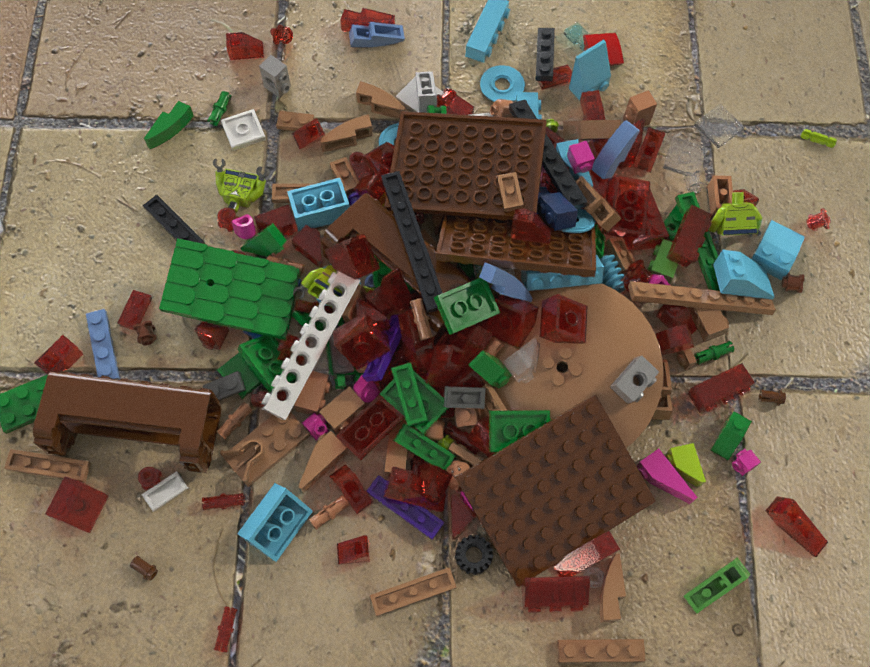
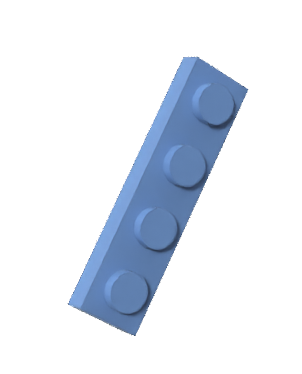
M102 309L86 313L97 376H107L120 380L107 311Z

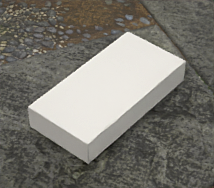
M176 471L141 495L152 512H154L189 488Z

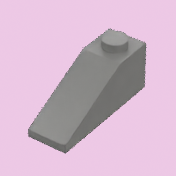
M417 72L415 76L419 112L427 113L428 105L437 107V93L433 72Z

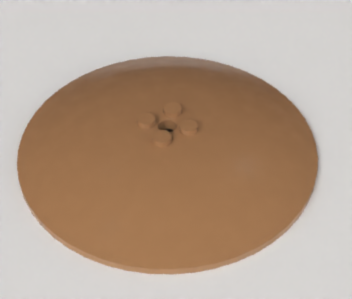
M602 283L529 291L533 298L531 302L503 296L500 300V313L479 322L473 333L465 363L466 387L476 386L481 388L488 384L485 379L470 369L469 364L496 337L505 346L495 357L513 374L505 386L500 388L493 386L507 410H550V420L592 395H597L627 449L650 423L656 411L663 386V360L660 346L651 325L642 312L624 295ZM642 355L659 371L656 376L657 380L651 387L645 388L643 391L644 396L638 402L634 401L627 404L610 386L634 358ZM559 363L568 365V370L564 373L558 372L556 368ZM634 376L633 383L638 386L639 380ZM479 408L481 426L489 435V418L484 410Z

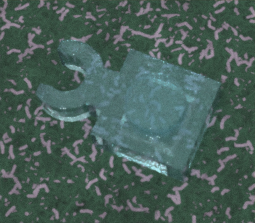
M576 22L564 30V35L574 45L579 43L580 49L585 51L583 35H588V32Z

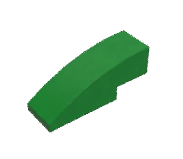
M178 101L169 114L162 112L144 137L147 147L153 149L178 134L194 117L191 106Z

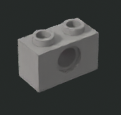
M270 55L259 65L264 87L280 98L291 87L288 70L284 63Z
M642 355L632 360L610 388L627 404L634 401L638 402L644 396L643 391L645 388L651 387L656 382V376L659 371ZM634 376L639 380L638 386L633 383Z

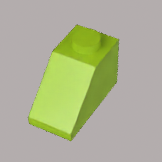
M694 443L672 447L667 451L665 457L684 480L696 487H701L706 482Z

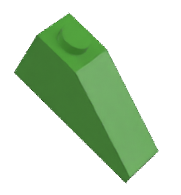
M736 557L685 594L684 597L697 614L742 583L751 574Z

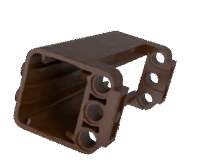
M368 193L363 194L324 232V237L320 239L324 257L336 266L345 262L348 263L356 256L372 269L371 252L392 270L393 283L401 277L415 289L406 298L409 302L422 298L393 212L387 210L379 200L374 199ZM424 240L442 293L474 281L452 262L435 260L437 249ZM439 310L427 313L433 337L421 340L433 351L441 347L453 335L449 334Z
M61 371V373L50 372L46 379L33 426V443L47 454L65 456L66 452L70 451L72 445L75 444L77 434L180 446L179 463L184 466V469L190 472L206 473L212 461L222 406L214 392L207 388H200L199 390L188 386L175 387L166 383L158 385L148 381L133 382L125 378L117 380L107 376L75 375L66 371Z

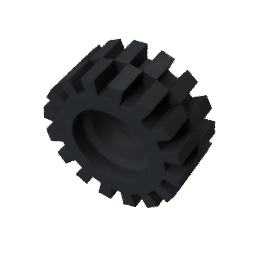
M469 535L458 543L455 553L456 563L466 574H481L491 565L493 549L490 547L489 541L485 540L486 538H480L479 535ZM471 547H476L482 552V559L477 563L470 562L466 557V552Z

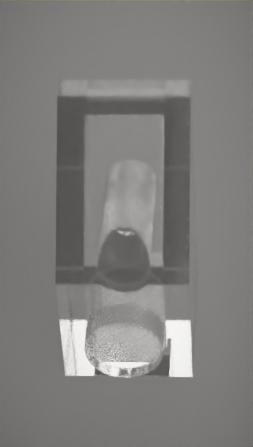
M533 338L503 361L504 365L520 384L522 382H529L534 377L533 374L536 373L540 343L536 338Z

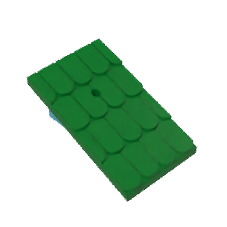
M177 238L159 309L161 312L287 341L297 293L296 291L293 295V291L298 287L301 271L294 266L275 263L267 259L238 254L230 250Z

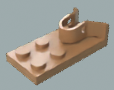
M291 412L286 420H281L272 415L228 451L221 450L220 454L246 486L249 487L310 436V433Z

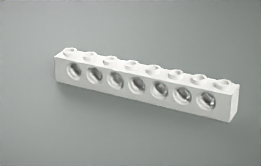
M341 269L331 274L328 279V283H330L328 289H323L318 298L321 300L318 307H313L309 314L312 317L309 324L305 323L300 331L302 337L299 341L295 340L290 349L293 352L290 359L286 357L281 366L284 370L280 376L276 375L271 384L274 387L271 394L266 393L262 400V404H264L262 410L281 420H286L360 282L359 279ZM334 288H339L342 291L341 297H337L333 293ZM324 305H331L333 313H326ZM316 321L323 323V331H318L315 328ZM307 338H311L314 341V348L306 346L305 341ZM298 355H301L305 358L304 366H300L296 363V357ZM288 373H293L296 376L295 383L292 384L287 381L286 376ZM279 390L286 393L285 401L277 399V392Z

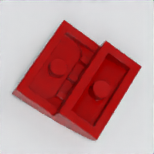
M616 33L583 35L585 51L604 40L607 46L609 65L624 64L621 45Z

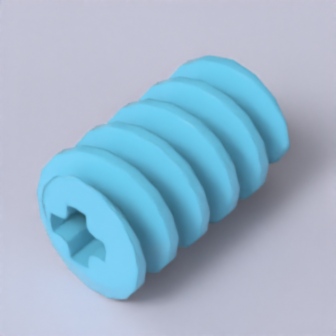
M615 255L603 256V258H600L604 266L602 284L622 293L625 290L624 286L628 282L627 280L621 281L625 277L624 274L618 275L622 269L620 267L615 268L619 264L618 261L612 262L615 259Z

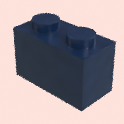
M560 192L539 196L537 211L555 231L576 226L578 210Z

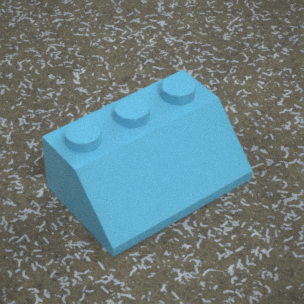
M341 178L287 191L298 232L332 224L350 207Z
M274 483L237 534L270 559L277 562L313 510L288 489Z

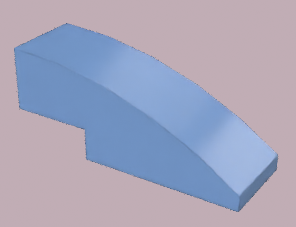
M370 22L369 26L352 24L349 31L351 47H379L396 44L405 40L403 25Z
M625 120L605 144L591 170L602 179L611 178L619 163L623 162L627 157L640 130Z
M484 263L479 277L493 284L491 289L505 296L529 302L532 301L533 298L529 291L517 278L496 266Z

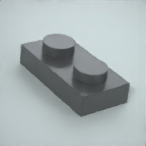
M349 334L331 335L328 341L333 375L353 373L354 367Z
M238 371L202 385L203 388L212 390L218 401L246 391L241 372Z
M445 386L444 407L484 409L486 388Z

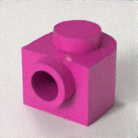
M246 214L231 221L234 233L239 238L247 240L256 234L253 218L250 215Z
M361 375L354 384L353 391L362 401L372 402L381 392L378 388L380 384L377 381L366 382L362 377L363 375Z
M313 413L301 423L316 441L321 435L329 431L325 425L327 422L320 413L318 415Z
M743 449L735 455L737 459L732 462V466L744 476L757 467L761 461L751 449L748 451Z

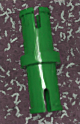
M222 91L218 101L214 103L212 113L207 120L211 125L218 126L222 115L226 113V107L232 97L229 95L230 93Z
M727 341L717 346L712 345L704 351L694 353L695 359L699 358L696 363L700 365L709 360H718L720 356L733 353L735 351L734 346H729L733 343Z

